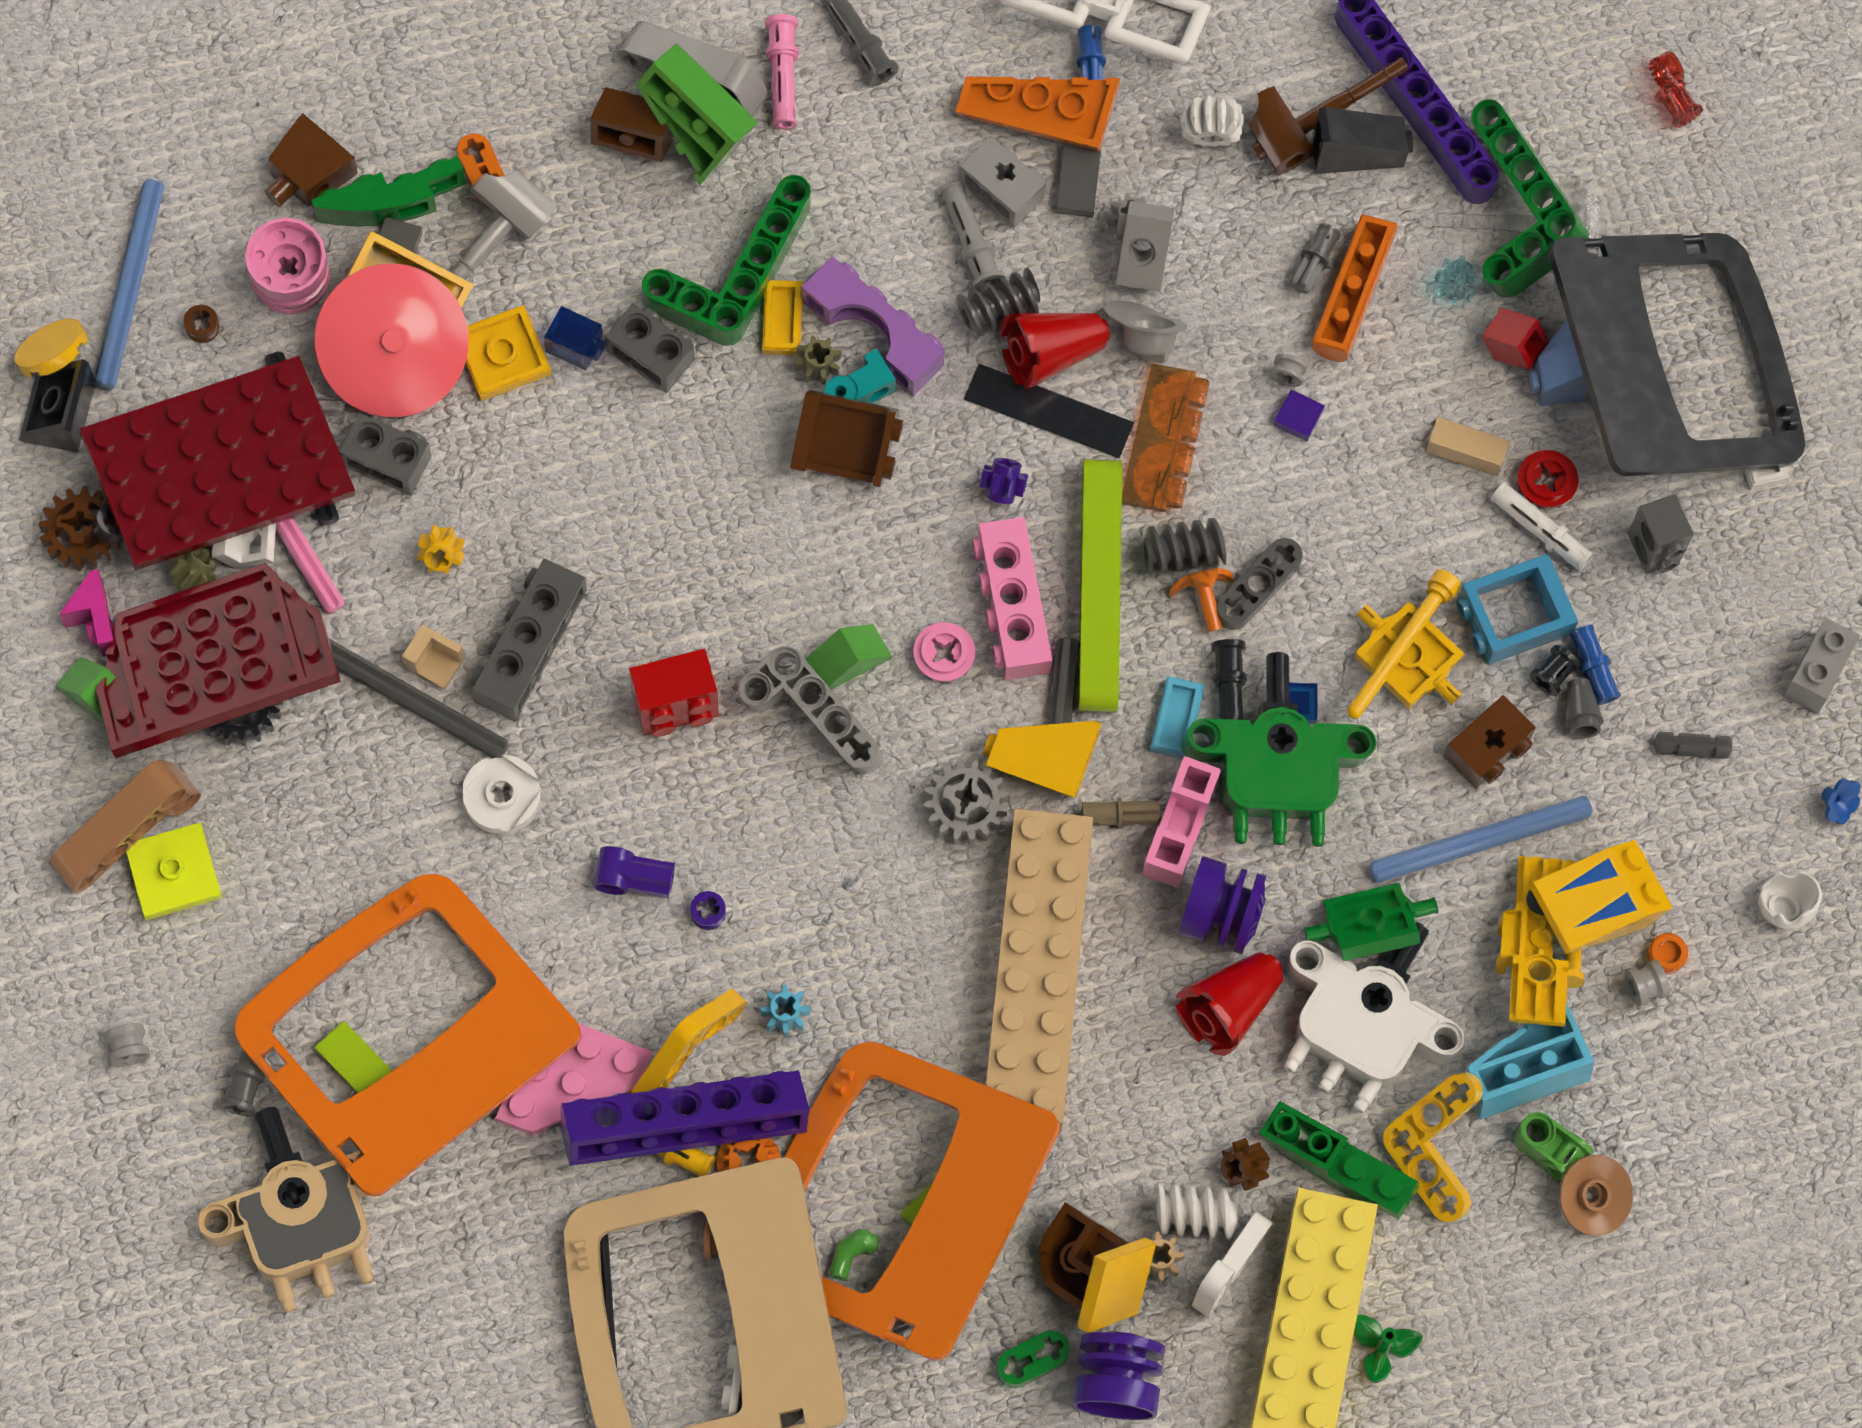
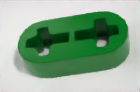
M1049 1330L1007 1350L998 1360L997 1375L999 1380L1009 1388H1020L1059 1369L1066 1363L1069 1356L1070 1345L1067 1338L1058 1331ZM1045 1341H1050L1052 1345L1060 1344L1062 1347L1058 1351V1359L1053 1360L1050 1355L1037 1360L1035 1355L1044 1350ZM1009 1359H1014L1016 1363L1030 1359L1031 1364L1022 1369L1021 1378H1017L1014 1373L1009 1375L1005 1373L1009 1365Z

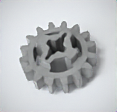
M958 759L957 769L954 770L949 765L944 764L942 766L943 776L941 777L933 773L930 782L934 787H925L924 797L930 801L924 803L923 810L925 813H933L928 819L929 826L933 827L939 824L941 826L939 837L941 838L945 837L948 833L953 834V844H958L962 836L967 837L969 845H974L975 835L978 834L985 841L988 840L990 835L989 827L999 831L1001 821L998 817L1007 816L1008 807L1002 805V803L1008 801V792L998 791L1003 786L1002 777L992 780L993 768L987 767L983 772L978 770V760H974L971 767L968 768L965 767L962 759ZM957 780H963L954 786L949 785ZM978 783L983 785L990 795L983 794ZM971 790V802L965 808L964 814H961L962 806L960 804L964 797H966L967 791ZM942 809L949 810L954 820L951 821L947 818ZM977 818L983 819L978 823L968 825V823Z

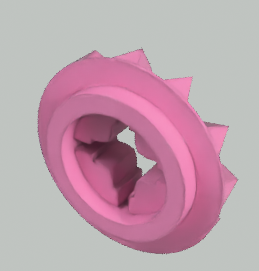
M948 622L935 623L926 627L916 638L913 649L914 662H916L921 674L932 678L935 683L938 681H949L952 683L955 679L966 676L975 659V645L969 633L962 627ZM935 645L937 647L940 646L942 649L954 645L951 651L953 662L945 658L935 662L937 657Z

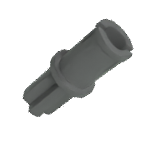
M1327 223L1319 224L1309 247L1302 250L1300 255L1302 260L1290 282L1296 292L1305 294L1311 292L1322 269L1328 267V257L1341 236L1340 231L1334 228L1331 235H1328L1326 238L1332 225Z

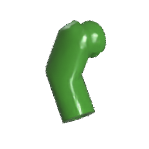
M857 1229L838 1241L828 1276L836 1280L847 1281L853 1258L862 1253L868 1255L874 1254L879 1247L877 1235L872 1234L868 1229Z

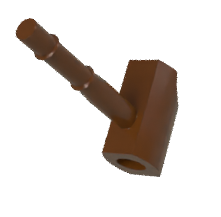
M1400 57L1389 65L1381 67L1382 69L1349 89L1346 88L1345 91L1325 100L1296 119L1274 86L1257 93L1259 99L1258 109L1252 120L1248 123V126L1256 140V143L1251 146L1259 160L1262 161L1267 158L1278 176L1305 162L1314 155L1313 147L1305 134L1314 129L1318 108L1328 107L1345 110L1353 103L1356 104V101L1384 84L1391 83V80L1408 71L1409 68L1404 59Z

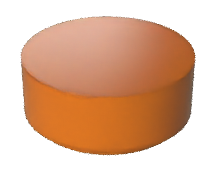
M1663 933L1652 940L1647 950L1648 961L1658 960L1666 975L1674 974L1680 971L1686 963L1688 947L1685 941L1678 935Z

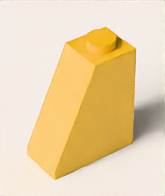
M1095 720L999 728L997 735L990 733L983 751V755L989 757L986 766L1075 798L1079 793L1103 723Z

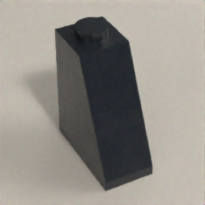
M1328 107L1318 108L1311 138L1314 151L1315 174L1400 168L1405 166L1408 153H1413V135L1411 130L1406 131L1404 117Z

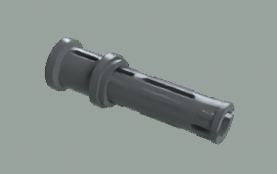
M820 0L851 45L852 58L856 62H860L868 73L869 83L872 86H878L889 81L897 73L899 66L894 60L888 58L882 49L881 39L867 30L848 0Z
M242 1050L239 1062L234 1063L230 1068L229 1074L232 1078L226 1096L220 1099L219 1106L233 1114L253 1116L255 1107L252 1104L258 1085L264 1083L265 1076Z

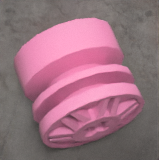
M288 217L270 220L257 228L248 241L245 258L253 290L262 304L275 312L285 314L306 312L319 304L328 291L331 275L324 242L315 228L302 220ZM286 269H288L290 272L296 270L297 273L295 275H292L290 273H286L284 275L283 271Z

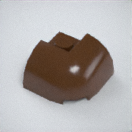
M1065 1202L1043 1236L1038 1252H1040V1269L1044 1277L1043 1282L1054 1293L1081 1310L1094 1256L1126 1245L1129 1242L1100 1222Z

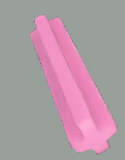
M292 517L277 522L276 532L324 611L331 614L344 606L343 598L295 519Z

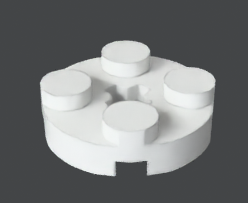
M502 755V758H486L476 763L466 775L463 782V804L468 817L479 828L490 833L510 836L517 832V830L527 826L535 818L541 804V787L535 771L522 759L511 755ZM505 786L509 787L511 799L507 802H495V795L492 791L495 788L502 790Z

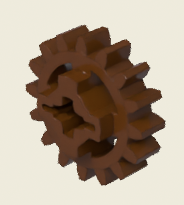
M87 486L82 487L80 495H74L71 488L66 489V499L62 500L55 495L52 497L55 508L44 507L43 513L48 520L39 522L41 532L45 533L40 536L43 547H49L47 552L51 559L60 556L59 561L64 568L72 561L77 571H82L86 562H89L93 569H97V559L102 557L107 562L111 561L108 552L110 548L114 550L121 549L120 542L106 543L98 539L91 527L92 520L95 517L92 509L99 511L102 506L108 504L107 500L104 501L103 492L99 489L93 496L89 495ZM106 518L107 520L104 521V524L112 525L114 529H116V523L110 522L108 518ZM82 525H88V526H84V527H83L82 532L77 533L78 531L81 530ZM57 537H61L62 541H69L72 548L64 546Z

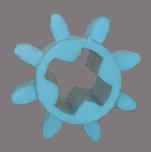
M784 985L782 992L776 995L770 991L767 992V1000L770 1006L761 1007V1016L771 1017L767 1024L769 1032L777 1028L782 1030L784 1038H787L789 1030L795 1027L800 1031L804 1030V1023L800 1016L810 1015V1007L800 1006L804 998L803 991L794 995L788 992L787 985ZM781 1006L786 1010L791 1006L792 1016L787 1013L779 1016L778 1007Z

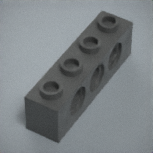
M543 558L538 569L533 567L528 573L524 582L526 591L520 601L515 600L510 606L506 615L508 624L502 634L496 633L488 648L490 657L484 667L478 666L470 681L475 703L515 722L587 591L584 576ZM541 600H549L554 603L553 607L547 611H540L534 607ZM525 632L536 636V639L529 644H522L516 640L520 634ZM512 665L519 669L511 677H503L498 673L502 667Z

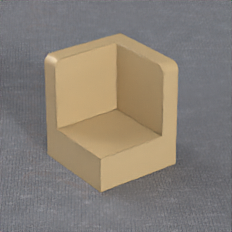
M423 624L402 655L404 669L443 690L447 688L465 659L461 645Z

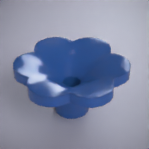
M1841 778L1837 781L1834 789L1826 787L1823 790L1821 798L1827 807L1825 811V819L1827 821L1836 822L1841 825L1845 824L1849 820L1851 813L1858 809L1860 805V798L1858 796L1860 784L1858 782Z

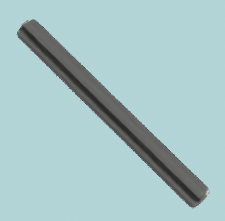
M329 638L338 670L492 758H502V755L506 753L509 746L507 739Z

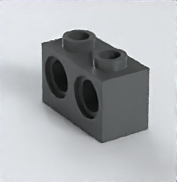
M634 303L630 305L605 336L606 351L666 393L670 391L695 360L693 341L685 332L677 328L674 330L670 329L662 323L660 316L647 307L641 309ZM635 330L646 333L641 339H632L628 336L629 333ZM665 351H671L677 355L672 360H662L658 357Z
M361 413L358 414L339 450L346 468L410 496L414 492L431 459L429 443L426 442V438L413 430L403 432L392 427V424L381 416L371 415V417H368ZM367 439L379 441L375 447L370 449L360 446ZM401 454H411L414 456L410 462L405 464L395 461Z
M1676 494L1641 505L1627 533L1645 573L1657 569L1659 573H1664L1676 568L1680 564L1694 535Z

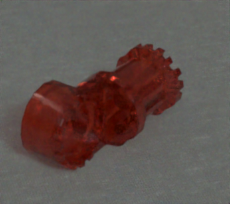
M1666 51L1651 59L1649 66L1652 65L1649 70L1654 71L1651 75L1656 76L1654 81H1657V85L1661 88L1655 95V99L1658 103L1665 105L1673 117L1672 124L1674 127L1681 128L1686 126L1687 122L1691 123V118L1695 120L1697 116L1701 115L1700 113L1703 112V108L1700 104H1695L1685 89L1684 70L1679 59L1671 51Z

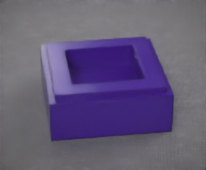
M1291 389L1273 425L1308 442L1324 411L1325 405Z

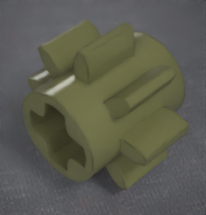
M812 335L810 343L806 347L803 345L797 346L796 353L801 358L795 361L794 368L798 371L804 370L806 383L813 379L820 380L821 384L825 385L826 377L830 373L838 376L840 367L834 362L841 359L842 352L841 350H832L830 346L831 338L828 337L825 341L816 340L814 335ZM818 356L820 362L824 363L818 364L817 360L812 359V357Z
M204 548L171 558L168 562L172 566V569L169 571L171 582L180 591L218 578L213 573L217 568L215 558Z

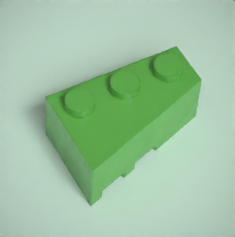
M677 43L653 62L636 84L661 125L666 123L678 141L674 145L680 155L685 153L697 171L693 176L699 186L726 162L758 124Z

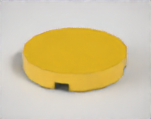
M66 318L54 321L34 332L19 346L15 353V364L26 377H32L34 372H37L39 376L50 375L62 369L80 353L77 348L80 344L84 346L87 344L88 333L77 319Z

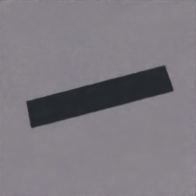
M978 364L964 400L1120 458L1135 422L1037 385L1025 389V384L1018 386L1011 375Z

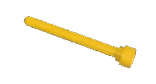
M1437 569L1428 580L1427 597L1349 705L1347 714L1350 718L1358 719L1361 717L1438 606L1445 604L1447 601H1452L1459 592L1461 583L1452 573L1443 569Z

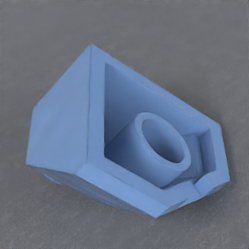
M1567 320L1538 356L1533 371L1529 372L1530 391L1532 394L1537 393L1539 406L1584 401L1588 392Z

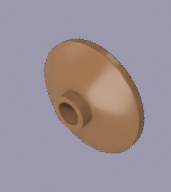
M1602 1155L1585 1156L1575 1161L1565 1172L1559 1188V1204L1565 1219L1577 1231L1593 1236L1609 1234L1619 1228L1630 1213L1633 1202L1632 1183L1626 1170L1614 1159ZM1590 1187L1593 1190V1198L1588 1202L1586 1193Z

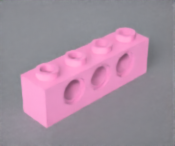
M1025 517L980 523L978 537L972 538V546L975 560H982L984 573L979 574V583L982 597L989 596L991 609L986 610L989 633L996 632L998 645L993 646L996 669L1003 668L1005 680L1051 673L1053 660ZM999 558H1008L1014 565L1003 569L994 562ZM1012 593L1017 595L1021 601L1010 605L1005 603L1001 597ZM1014 629H1020L1028 637L1024 640L1016 641L1010 638L1008 633Z

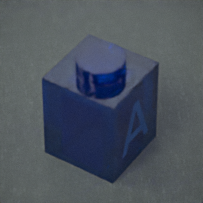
M563 306L560 307L544 336L545 352L585 371L592 360H599L606 345L605 340H603L602 324Z

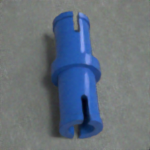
M1592 624L1572 631L1570 637L1573 639L1582 661V665H1580L1583 675L1587 674L1598 705H1604L1621 697V693L1618 691L1609 669L1611 664L1608 655L1603 654L1594 631V626Z

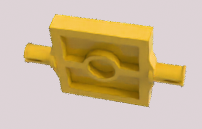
M1408 602L1396 614L1386 617L1384 620L1369 604H1366L1357 613L1356 616L1373 631L1369 639L1355 652L1354 658L1371 674L1415 614L1417 608ZM1428 621L1383 685L1408 709H1411L1424 695L1434 690L1452 706L1459 700L1462 693L1446 678L1449 672L1463 659L1464 653L1433 623Z

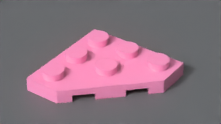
M579 1024L581 1030L579 1043L501 1103L495 1117L496 1122L534 1136L548 1130V1127L561 1122L562 1103L572 1102L576 1099L589 1100L610 1097L618 1093L631 1094V1091L648 1068L653 1053L640 1046Z

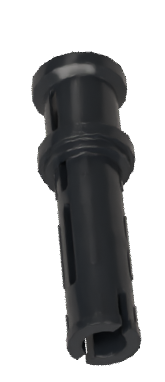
M1239 639L1214 641L1211 643V649L1216 654V673L1213 675V683L1219 688L1220 719L1243 720L1242 686L1246 685L1247 673L1243 672L1242 651L1246 649V642Z

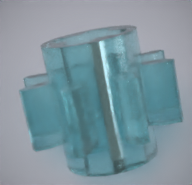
M1461 255L1458 260L1452 262L1447 258L1444 259L1443 271H1436L1434 278L1435 282L1442 283L1438 296L1445 295L1452 300L1453 305H1456L1458 300L1464 298L1471 302L1475 294L1473 289H1480L1483 282L1482 278L1474 277L1479 267L1478 263L1472 265L1465 260L1464 255Z

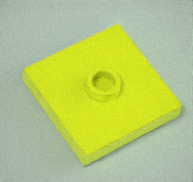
M201 822L140 839L126 852L146 921L222 899Z

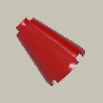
M1097 313L1009 314L1002 320L1000 328V338L1007 336L1008 348L1002 350L1003 358L1014 382L1018 386L1025 384V389L1031 388L1104 350L1107 341L1110 339V328L1107 321L1101 319Z
M1257 952L1184 987L1176 995V998H1180V1003L1176 1005V1011L1183 1026L1198 1043L1205 1039L1213 1045L1209 1049L1210 1052L1221 1056L1230 1054L1237 1048L1282 984V965L1273 955Z

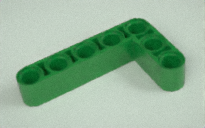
M1484 99L1473 108L1471 121L1537 219L1535 224L1490 255L1482 266L1484 279L1501 296L1507 298L1520 294L1552 271L1548 249L1553 242L1559 238L1583 237L1586 239L1588 238V230L1514 119L1496 100ZM1498 117L1494 124L1488 126L1492 119ZM1516 144L1511 152L1506 153L1510 146ZM1535 171L1531 178L1524 180L1528 173ZM1553 198L1547 207L1542 208L1548 199ZM1572 225L1568 233L1561 235L1566 227ZM1541 248L1536 256L1530 258L1531 253L1535 249ZM1510 270L1504 279L1499 280L1505 271Z
M788 175L778 183L720 294L667 270L653 269L647 272L642 280L643 305L653 310L661 318L718 344L729 346L738 343L744 336L760 306L769 281L773 280L810 211L811 188L808 181L799 175ZM790 194H797L802 199L797 202H791L785 197ZM773 225H781L786 230L781 233H774L769 228ZM757 256H765L769 261L765 264H756L752 259ZM659 287L665 288L668 291L663 296H655L650 293L653 289ZM740 287H747L753 290L751 294L746 296L739 295L735 291ZM689 303H697L702 306L700 310L695 312L687 311L684 307ZM726 318L736 321V324L731 327H723L718 323Z

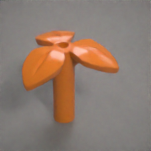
M1212 568L1188 574L1180 578L1169 591V596L1172 598L1186 587L1192 586L1197 589L1208 632L1223 628L1218 615L1212 586L1216 580L1233 583L1232 572L1226 569Z

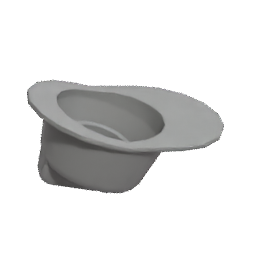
M1110 301L1103 308L1107 316L1122 324L1126 348L1142 359L1157 363L1167 361L1174 347L1177 333L1187 328L1184 322L1171 319L1154 309L1134 302Z

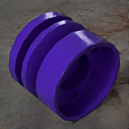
M1202 856L1178 935L1203 942L1212 926L1219 929V948H1224L1228 932L1238 935L1233 952L1243 954L1244 948L1253 935L1255 936L1266 900L1265 880L1267 875L1257 873L1253 888L1249 889L1243 887L1248 869L1242 868L1234 883L1226 882L1227 863Z
M1111 1331L1083 1334L1081 1336L1080 1349L1087 1353L1079 1355L1078 1365L1095 1372V1374L1076 1377L1072 1406L1079 1411L1107 1418L1122 1420H1150L1156 1418L1160 1388L1143 1381V1379L1162 1375L1163 1366L1157 1363V1361L1164 1359L1165 1346L1152 1339L1126 1332Z

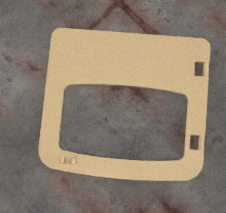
M786 1157L776 1158L590 1202L579 1207L569 1217L564 1228V1246L570 1305L584 1382L596 1428H633L621 1389L610 1339L601 1275L600 1241L604 1235L611 1232L698 1212L705 1214L724 1274L737 1341L742 1386V1408L733 1416L681 1428H783L780 1415L803 1410L805 1423L785 1428H834L845 1421L848 1408L801 1173L798 1165L792 1159Z

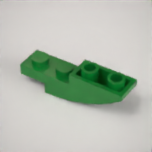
M456 156L451 159H438L432 162L428 168L414 174L410 172L401 174L389 184L386 183L382 172L374 175L365 174L356 178L350 185L340 189H327L320 193L317 198L311 200L317 222L353 227L383 225L385 217L402 222L437 211L436 196L465 185L464 171Z
M1281 1101L1278 1102L1259 1132L1261 1138L1311 1174L1352 1199L1378 1204V1209L1398 1220L1420 1187L1417 1180L1349 1144L1347 1137Z

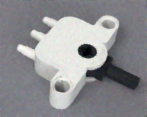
M1416 922L1419 930L1420 944L1394 949L1386 961L1380 958L1375 966H1368L1356 971L1354 964L1349 961H1343L1342 957L1313 941L1297 943L1292 948L1286 965L1289 978L1312 992L1300 1014L1295 1028L1297 1041L1287 1056L1288 1059L1284 1064V1068L1288 1072H1295L1309 1052L1329 1064L1319 1084L1321 1091L1325 1093L1330 1092L1342 1073L1361 1082L1364 1085L1353 1105L1354 1109L1359 1113L1365 1112L1368 1105H1371L1379 1089L1392 1085L1399 1078L1413 1052L1435 1064L1447 1065L1456 1059L1464 1043V1033L1455 1022L1416 1000L1410 1002L1409 989L1406 985L1411 976L1406 972L1429 935V930L1419 922ZM1300 956L1310 957L1314 960L1316 967L1311 970L1301 969L1296 963V958ZM1374 997L1381 1000L1375 1009L1369 1006V1002ZM1441 1035L1447 1036L1452 1040L1454 1048L1450 1050L1440 1049L1436 1045L1434 1038Z

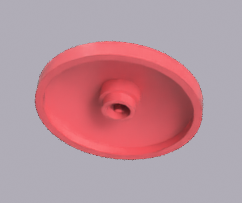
M403 264L370 266L342 280L324 301L314 330V349L317 363L330 388L352 407L381 417L409 416L422 412L438 403L458 381L468 354L469 337L467 323L454 295L442 282L431 274Z

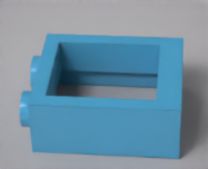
M1548 553L1464 583L1456 600L1463 621H1469L1474 632L1471 634L1473 646L1479 655H1484L1488 665L1570 636V633L1575 630L1579 622ZM1531 577L1551 622L1498 641L1479 595Z

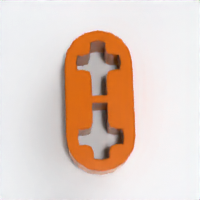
M473 133L464 136L459 141L457 147L458 158L470 187L484 173L497 177L504 176L497 157L486 137ZM470 147H475L477 151H480L481 163L477 164L473 155L469 154L468 149Z

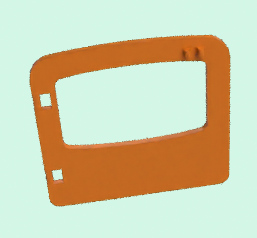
M438 874L416 877L327 936L251 999L240 1010L235 1022V1036L244 1053L262 1071L272 1086L327 1151L340 1163L360 1190L372 1197L381 1196L568 1053L579 1043L581 1038L580 1026L572 1015L458 885L448 877ZM428 911L436 912L494 977L496 981L495 986L450 1028L395 1070L342 1103L331 1102L274 1036V1026L321 983L373 944ZM272 1050L286 1064L276 1072L263 1058ZM349 1140L363 1154L353 1163L340 1149Z
M876 1042L860 1043L849 1049L842 1056L809 1110L807 1132L796 1134L785 1157L792 1159L798 1165L805 1193L836 1130L865 1084L871 1079L884 1080L956 1109L959 1112V1119L951 1142L930 1190L906 1237L873 1290L868 1293H860L821 1276L829 1317L882 1340L892 1342L929 1360H943L952 1351L1059 1135L1060 1122L1055 1114L1047 1109ZM897 1319L914 1326L909 1338L891 1331Z

